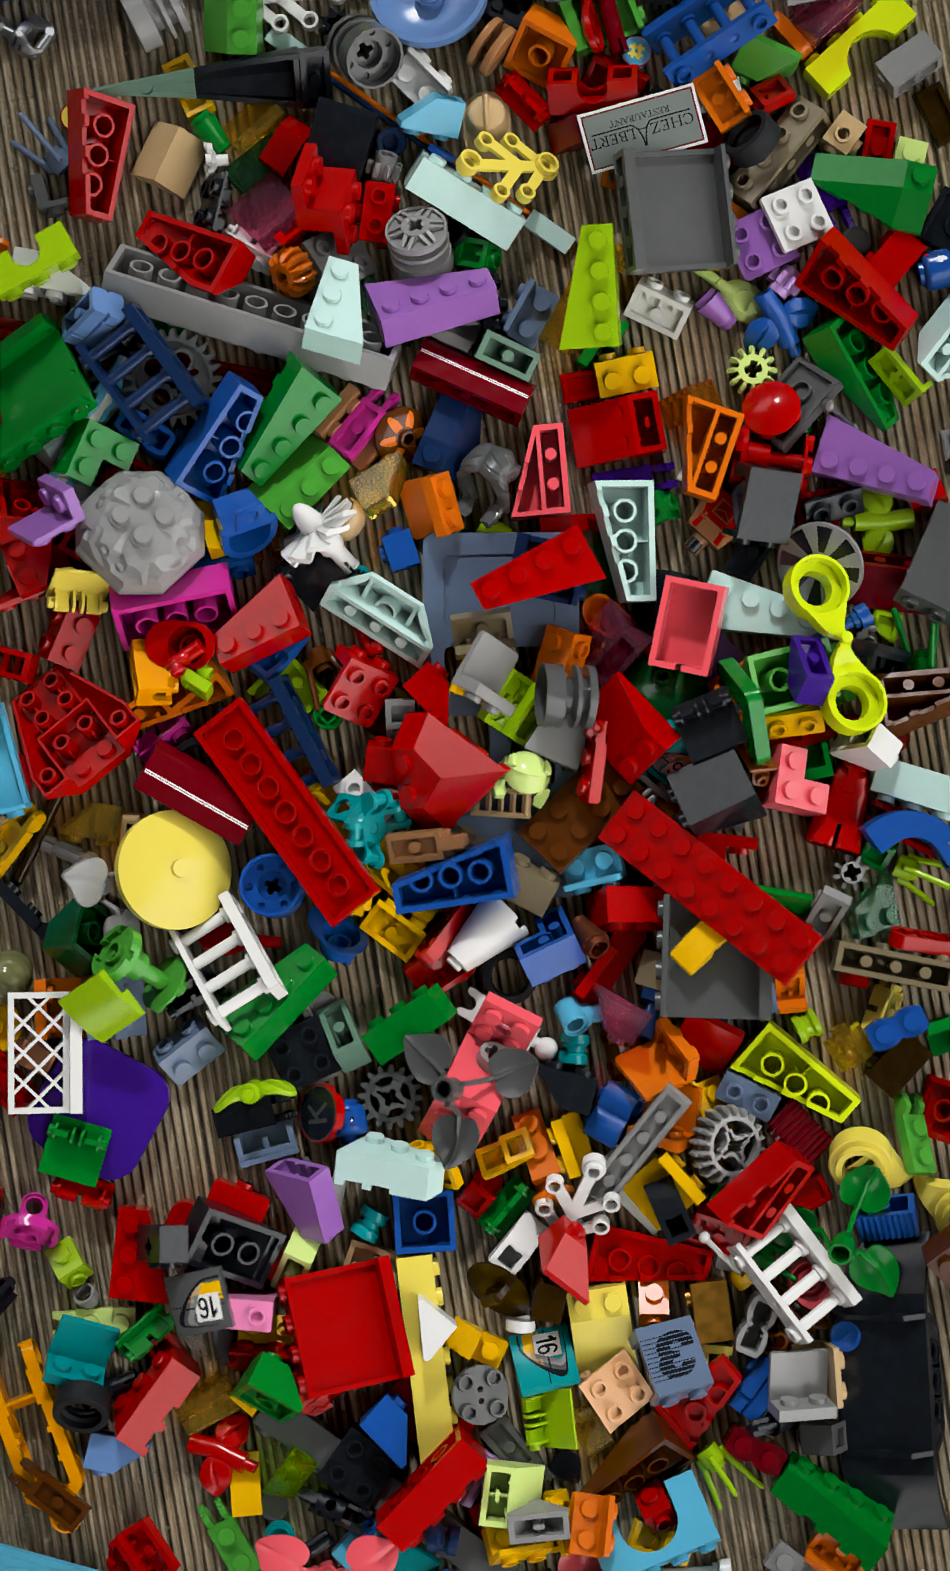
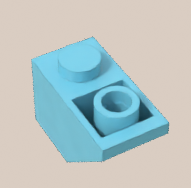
M431 92L398 114L396 122L400 128H403L404 133L419 136L421 132L432 134V138L441 141H449V137L458 139L466 103L461 97Z

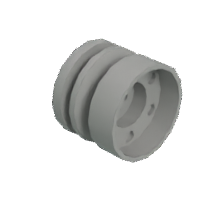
M119 0L146 54L164 45L160 32L163 29H166L173 39L178 38L173 26L177 22L184 34L192 31L189 25L188 12L182 0Z
M411 206L400 210L389 219L385 227V238L390 252L392 270L398 280L451 272L454 256L452 245L449 241L450 235L447 221L441 212L428 206Z

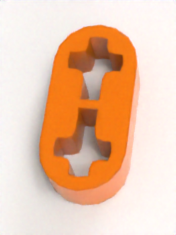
M777 10L774 15L778 22L769 27V30L781 44L802 53L800 63H803L814 53V50L789 19Z

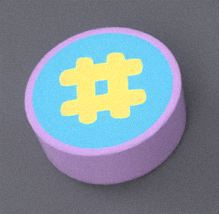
M634 36L627 39L626 42L630 51L621 55L623 62L626 65L638 64V68L645 66L651 55L650 45L642 37Z

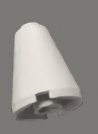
M502 900L480 902L476 905L446 950L449 955L446 960L457 972L462 969L467 973L513 946V944L525 939L529 935V931L525 925L520 928L516 924L518 916Z

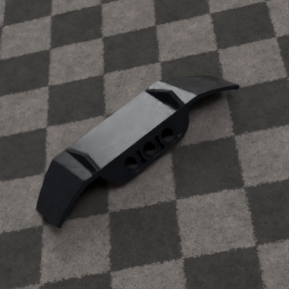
M920 1231L918 1237H901L900 1239L894 1238L893 1240L889 1238L888 1240H871L870 1242L865 1241L861 1243L859 1248L864 1251L873 1244H880L894 1253L900 1272L897 1290L894 1296L890 1298L884 1294L860 1287L851 1279L848 1265L844 1275L863 1299L852 1307L844 1308L842 1305H837L833 1308L834 1325L841 1321H850L861 1332L859 1345L854 1350L843 1352L845 1367L841 1370V1379L846 1384L847 1399L843 1400L844 1407L839 1409V1418L846 1422L848 1450L842 1452L843 1476L852 1488L859 1489L865 1496L878 1504H883L895 1514L892 1529L948 1530L949 1528L939 1488L936 1454L942 1445L945 1431L940 1332L934 1316L928 1312V1266L925 1263L921 1248L924 1243L931 1239L932 1233L930 1231Z

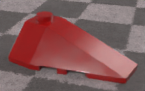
M151 210L147 212L135 235L192 288L213 295L242 284L256 259V256L238 239Z

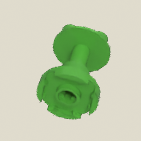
M118 925L111 929L100 942V945L103 946L100 955L95 953L93 956L92 972L94 975L104 969L114 983L123 977L131 981L141 979L146 982L143 992V1003L155 1013L162 1012L176 996H182L187 989L188 983L185 981L186 964L184 960L177 956H172L164 959L156 967L149 963V956L141 951V934L130 926Z

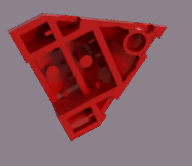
M432 711L409 712L405 714L391 748L400 807L423 829L443 827L444 829H452L457 824V820L463 814L468 813L494 787L493 784L500 777L505 776L511 769L503 763L498 764L488 757L489 753L457 729H450L439 721L440 717Z

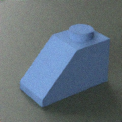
M102 1428L90 1433L83 1468L90 1469V1474L104 1477L107 1476V1473H115L141 1455L115 1438V1431ZM152 1439L146 1444V1447L149 1449L152 1445Z

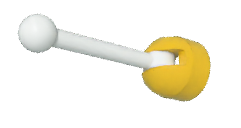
M707 1231L700 1232L698 1236L699 1241L706 1243L731 1269L730 1280L739 1291H744L753 1283L745 1272L733 1265L731 1260L710 1239V1234Z

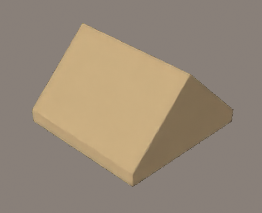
M155 121L130 174L185 200L205 158L203 142L180 126Z

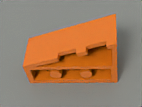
M691 395L683 398L682 494L708 503L716 501L745 414Z

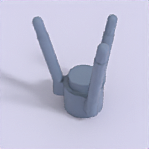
M19 112V118L48 151L44 155L47 161L45 162L15 140H11L10 145L44 168L50 176L53 173L57 177L65 174L69 170L68 146L53 119L48 117L47 122L61 148L58 145L53 147L25 114Z

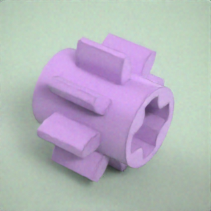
M788 264L783 265L781 269L778 267L767 275L766 280L770 283L766 288H772L781 301H785L788 296L790 298L796 297L801 289L794 284L800 273Z

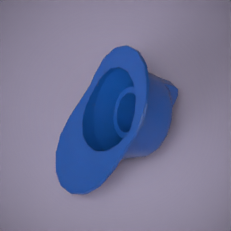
M316 905L310 909L307 915L308 925L319 939L320 951L325 958L341 963L343 966H349L357 954L366 950L369 943L368 936L359 928L351 916H348L337 926L331 927Z

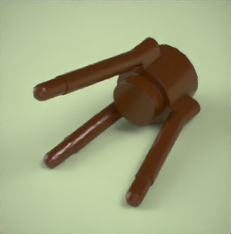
M319 645L309 650L304 655L306 661L302 663L307 674L312 700L317 712L321 710L313 672H316L318 676L326 674L330 683L333 684L336 679L331 671L334 668L333 665L339 672L343 667L331 648H326L325 645Z

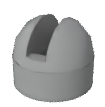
M84 1283L74 1290L73 1300L80 1308L89 1310L98 1304L99 1293L92 1284Z

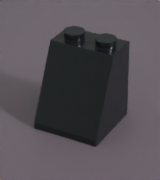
M319 96L308 143L317 144L318 155L323 158V166L355 169L357 182H361L362 185L366 173L364 171L367 158L372 153L379 130L378 115L371 111Z
M734 747L693 764L691 763L666 775L670 783L666 791L672 803L678 802L682 809L681 812L677 813L684 829L691 828L695 836L767 816Z

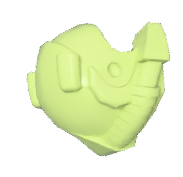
M527 750L504 756L498 764L503 763L511 770L493 784L494 787L491 791L494 799H503L507 792L505 787L506 781L509 786L520 793H537L531 803L533 806L541 809L550 793V789H548L550 783L549 776L552 773L550 762L544 761L538 754Z

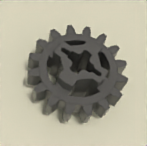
M390 1064L388 1071H384L380 1065L377 1067V1075L372 1072L367 1073L371 1081L369 1083L361 1082L360 1085L366 1091L359 1093L358 1098L365 1099V1103L362 1106L364 1110H369L366 1119L370 1120L375 1117L377 1119V1127L382 1122H387V1128L391 1130L393 1122H397L399 1127L402 1128L404 1126V1118L411 1122L414 1120L411 1114L412 1110L420 1112L421 1107L415 1104V1102L423 1100V1095L416 1094V1090L421 1087V1083L413 1084L414 1076L412 1073L406 1076L404 1074V1066L399 1071H394V1065ZM384 1077H393L391 1083L383 1086L376 1084L378 1080ZM403 1081L409 1087L411 1099L403 1095L401 1089ZM391 1089H394L396 1091L395 1096L399 1100H393L391 1104H387L385 1102L386 1097L382 1093H388ZM371 1094L378 1098L380 1103L379 1111L372 1105ZM398 1107L405 1109L399 1115L388 1116L390 1110Z

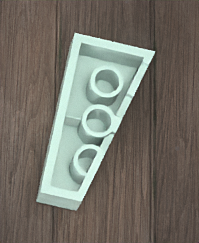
M715 570L710 572L707 583L730 587L721 632L791 639L792 635L811 636L817 633L807 620L798 617L790 610L783 594Z

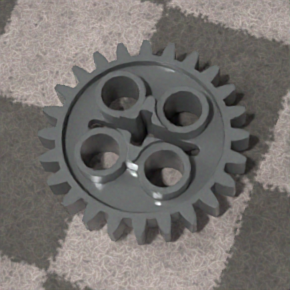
M174 327L170 329L169 336H166L165 331L160 329V334L176 355L179 352L189 355L191 363L185 367L188 371L193 369L199 371L198 374L191 376L210 400L212 397L211 393H214L218 387L214 382L221 381L223 378L219 374H214V371L221 366V363L211 362L216 352L207 354L205 350L209 343L197 344L198 334L191 340L188 339V330L186 329L180 336H177ZM142 340L137 343L139 349L142 348V343L144 342ZM132 350L130 355L132 356L137 350ZM156 357L147 358L124 377V379L132 381V384L125 388L126 391H136L157 374L148 367V361L150 359L158 360ZM167 381L159 387L169 392L170 400L168 402L160 401L156 391H154L141 402L142 404L138 410L142 412L148 409L150 411L148 418H150L177 397V392L180 389L174 381ZM206 404L202 408L185 405L169 418L171 426L174 427L177 424L178 418L181 419L183 425H187L189 423V415L196 421L200 415L198 410L202 412Z

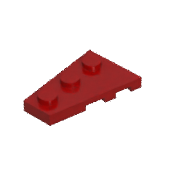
M724 1353L708 1363L714 1384L705 1397L693 1401L689 1397L680 1399L678 1404L668 1408H662L661 1405L654 1406L656 1411L691 1451L702 1433L707 1430L717 1412L725 1405L742 1380L743 1375Z

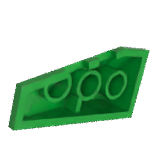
M816 153L810 178L818 188L839 200L845 199L857 206L858 211L863 214L869 213L881 220L882 225L887 228L920 236L932 197L938 167L910 160Z

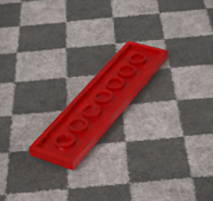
M238 697L193 733L331 927L337 926L382 891L243 697Z
M636 790L630 794L598 836L601 841L785 987L788 986L825 939Z

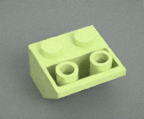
M487 1458V1471L482 1479L478 1524L479 1526L508 1529L507 1513L535 1498L541 1500L545 1465Z

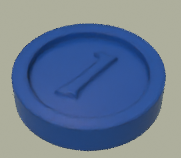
M430 143L428 147L430 152L437 154L448 162L454 163L457 158L454 154L436 144Z
M841 1321L833 1326L830 1339L833 1345L839 1347L840 1351L848 1352L854 1350L859 1345L861 1332L854 1323Z

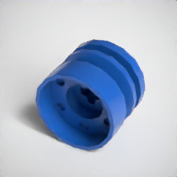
M275 853L261 854L250 860L242 870L239 880L240 895L246 906L255 913L271 919L286 918L296 912L304 902L305 889L280 855ZM278 879V885L282 889L280 892L275 891L270 895L271 889L268 888V884L270 882L275 883Z

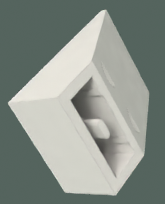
M15 246L13 260L19 265L27 266L37 260L40 251ZM59 270L50 275L51 280L39 287L32 285L23 290L24 295L20 298L37 301L38 297L48 298L51 304L67 306V302L78 303L91 287L70 271L62 273Z

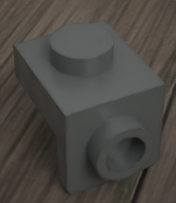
M42 172L30 175L32 185L27 186L32 203L37 202L42 216L47 215L48 218H56L64 215L65 210H69L67 197L51 201L47 182Z

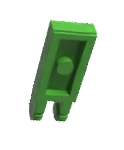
M899 1092L894 1097L893 1104L896 1116L895 1123L906 1174L933 1175L937 1171L923 1115L925 1104L922 1095L917 1092L908 1095L905 1092Z
M220 1495L213 1498L216 1509L223 1517L222 1520L216 1523L209 1509L204 1504L198 1506V1513L228 1570H259L258 1556L237 1518H232V1514Z

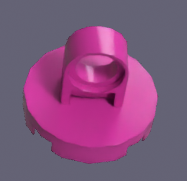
M37 1192L24 1196L19 1213L10 1214L1 1219L0 1238L7 1237L10 1239L9 1245L24 1250L41 1251L42 1245H48L49 1249L54 1248L58 1243L60 1232L59 1227L54 1222L46 1219L48 1210L47 1199ZM31 1201L38 1202L42 1207V1211L38 1214H31L26 1210L25 1205Z

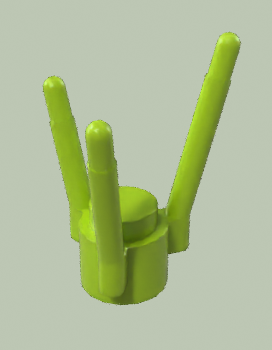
M910 852L907 856L901 853L891 873L892 876L897 877L896 883L905 886L931 907L935 906V902L910 883L909 880L915 882L916 878L919 877L950 890V883L920 871L922 866L917 863L940 868L944 867L939 860L919 857Z
M713 1441L696 1453L698 1458L696 1464L702 1471L718 1510L722 1509V1504L708 1469L711 1473L717 1472L733 1497L738 1496V1492L722 1469L726 1464L724 1458L760 1489L765 1488V1485L753 1473L728 1453L723 1444L718 1446Z

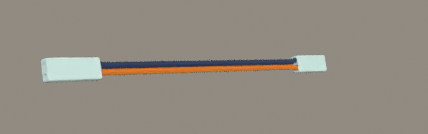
M272 28L264 38V42L275 50L295 46L297 48H307L306 45L286 32L279 35ZM330 69L331 84L368 111L377 113L378 118L389 126L400 128L396 122V115ZM405 133L410 141L432 153L428 150L430 143H435L421 133L419 136ZM456 160L454 163L447 161V165L456 170ZM477 173L471 176L473 178L472 181L481 187L483 184L491 189L494 186ZM511 197L505 200V203L509 200L523 209L521 214L526 219L523 227L565 256L575 243L576 238L537 210L533 209V211H530Z

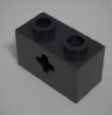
M137 1225V1262H148V1268L177 1269V1263L188 1262V1225Z

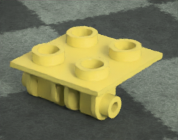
M74 567L55 568L45 593V598H47L46 607L52 608L54 612H68L70 600V613H74L76 601H79V614H83L86 601V614L101 615L102 613H107L108 601H105L109 593L110 585L94 570H77Z

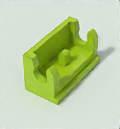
M885 346L867 361L904 407H907L934 385L931 380L923 385L896 350L891 351Z

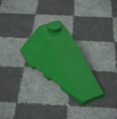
M837 314L815 327L802 339L806 350L820 369L841 381L844 386L841 391L882 432H885L900 417L890 389L867 362L873 357L869 341L873 338Z

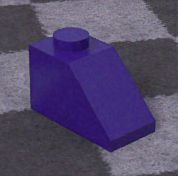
M792 635L790 639L787 683L794 703L822 706L835 678L821 638Z

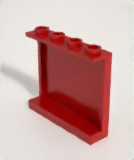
M389 1255L279 1280L280 1286L276 1287L279 1303L284 1304L286 1316H283V1326L285 1333L291 1335L293 1346L289 1347V1354L292 1364H297L299 1376L295 1378L298 1393L303 1395L304 1400L415 1375Z

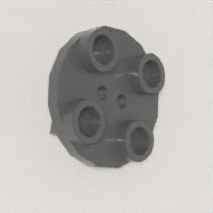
M475 1364L465 1368L456 1377L451 1387V1402L454 1411L462 1420L472 1425H486L502 1417L507 1411L509 1389L501 1371L489 1365Z

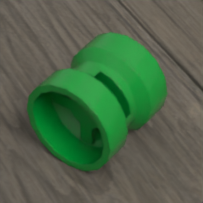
M320 701L321 710L319 712L315 708L313 710L314 721L324 730L338 728L344 718L326 711L322 707V701Z

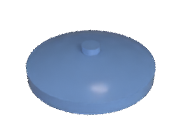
M370 0V4L376 21L394 32L402 44L414 48L430 49L446 46L468 34L481 19L488 0Z

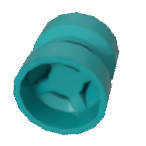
M561 1031L560 1041L562 1042L563 1050L558 1052V1061L587 1065L588 1055L585 1050L586 1046L590 1043V1034L582 1033L573 1037Z
M364 1203L360 1210L362 1216L358 1220H354L350 1230L364 1240L375 1244L380 1236L379 1227L385 1226L390 1217L380 1209Z

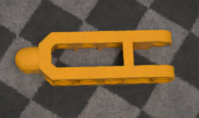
M30 1338L19 1342L17 1346L21 1348L27 1366L25 1372L32 1391L10 1399L0 1374V1434L14 1472L21 1475L32 1486L37 1479L23 1469L20 1461L24 1457L31 1461L33 1459L14 1410L35 1402L38 1405L41 1404L48 1422L47 1431L53 1435L59 1451L57 1455L58 1460L63 1462L69 1478L68 1482L64 1485L78 1496L87 1475L70 1430L58 1425L53 1418L52 1409L55 1390L52 1384L42 1382L44 1361L36 1341ZM23 1493L27 1504L40 1509L25 1497V1493ZM48 1515L51 1525L56 1531L65 1534L70 1533Z

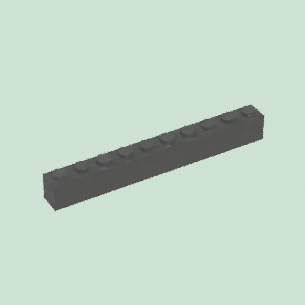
M258 1411L253 1420V1423L257 1425L255 1429L266 1438L271 1436L281 1442L280 1447L292 1456L296 1453L306 1460L304 1464L316 1473L321 1471L344 1437V1435L317 1416L303 1413L298 1414L284 1424ZM393 1472L371 1506L378 1510L406 1479ZM447 1508L443 1510L445 1515L440 1520L442 1526L448 1527L451 1524L461 1526L456 1556L446 1555L444 1551L438 1550L435 1553L429 1552L431 1555L439 1560H442L443 1557L453 1564L452 1569L454 1571H518L520 1561L517 1565L508 1568H502L501 1564L490 1566L480 1532ZM430 1525L422 1532L424 1537L421 1542L427 1545ZM447 1531L444 1532V1538H443V1544H442V1546H444V1547H445V1541H446Z

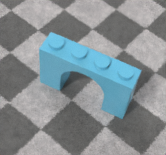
M692 1469L664 1481L678 1517L677 1531L671 1542L664 1548L654 1552L635 1550L625 1542L615 1520L612 1527V1534L615 1537L614 1549L610 1553L609 1558L598 1559L602 1571H662L661 1566L672 1562L673 1566H677L690 1560L688 1555L700 1551L702 1555L718 1548L716 1543L722 1540Z

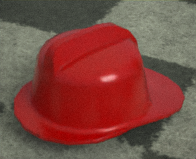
M165 620L153 625L147 632L145 651L150 660L166 668L169 658L199 639L204 645L206 652L185 665V668L190 670L200 669L207 665L214 655L216 649L215 637L212 631L204 624L190 621Z

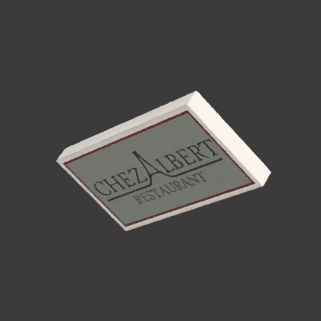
M693 83L577 115L592 175L614 169L613 155L622 148H634L635 152L682 150L708 142Z

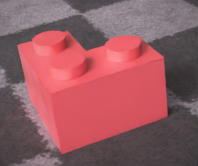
M783 743L771 745V757L777 764L778 770L770 771L768 784L764 787H758V797L763 807L803 817L825 815L830 785L804 779L808 749Z

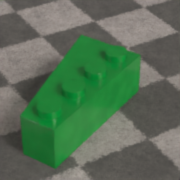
M291 351L285 360L287 364L281 374L277 373L272 382L273 388L266 400L263 399L251 433H247L243 446L245 449L241 459L238 458L236 463L240 471L260 487L342 401V398L327 380Z

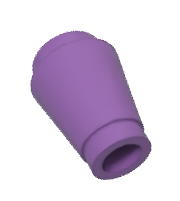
M710 287L694 302V305L698 308V313L724 331H727L737 321V318L718 290L715 292Z

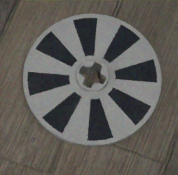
M808 522L792 530L789 544H781L777 556V569L782 584L787 571L804 557L813 554L826 555L836 560L846 571L850 582L849 601L859 590L864 576V561L855 540L842 528L827 522ZM803 576L799 582V593L808 604L821 606L825 599V591L822 584L813 577Z

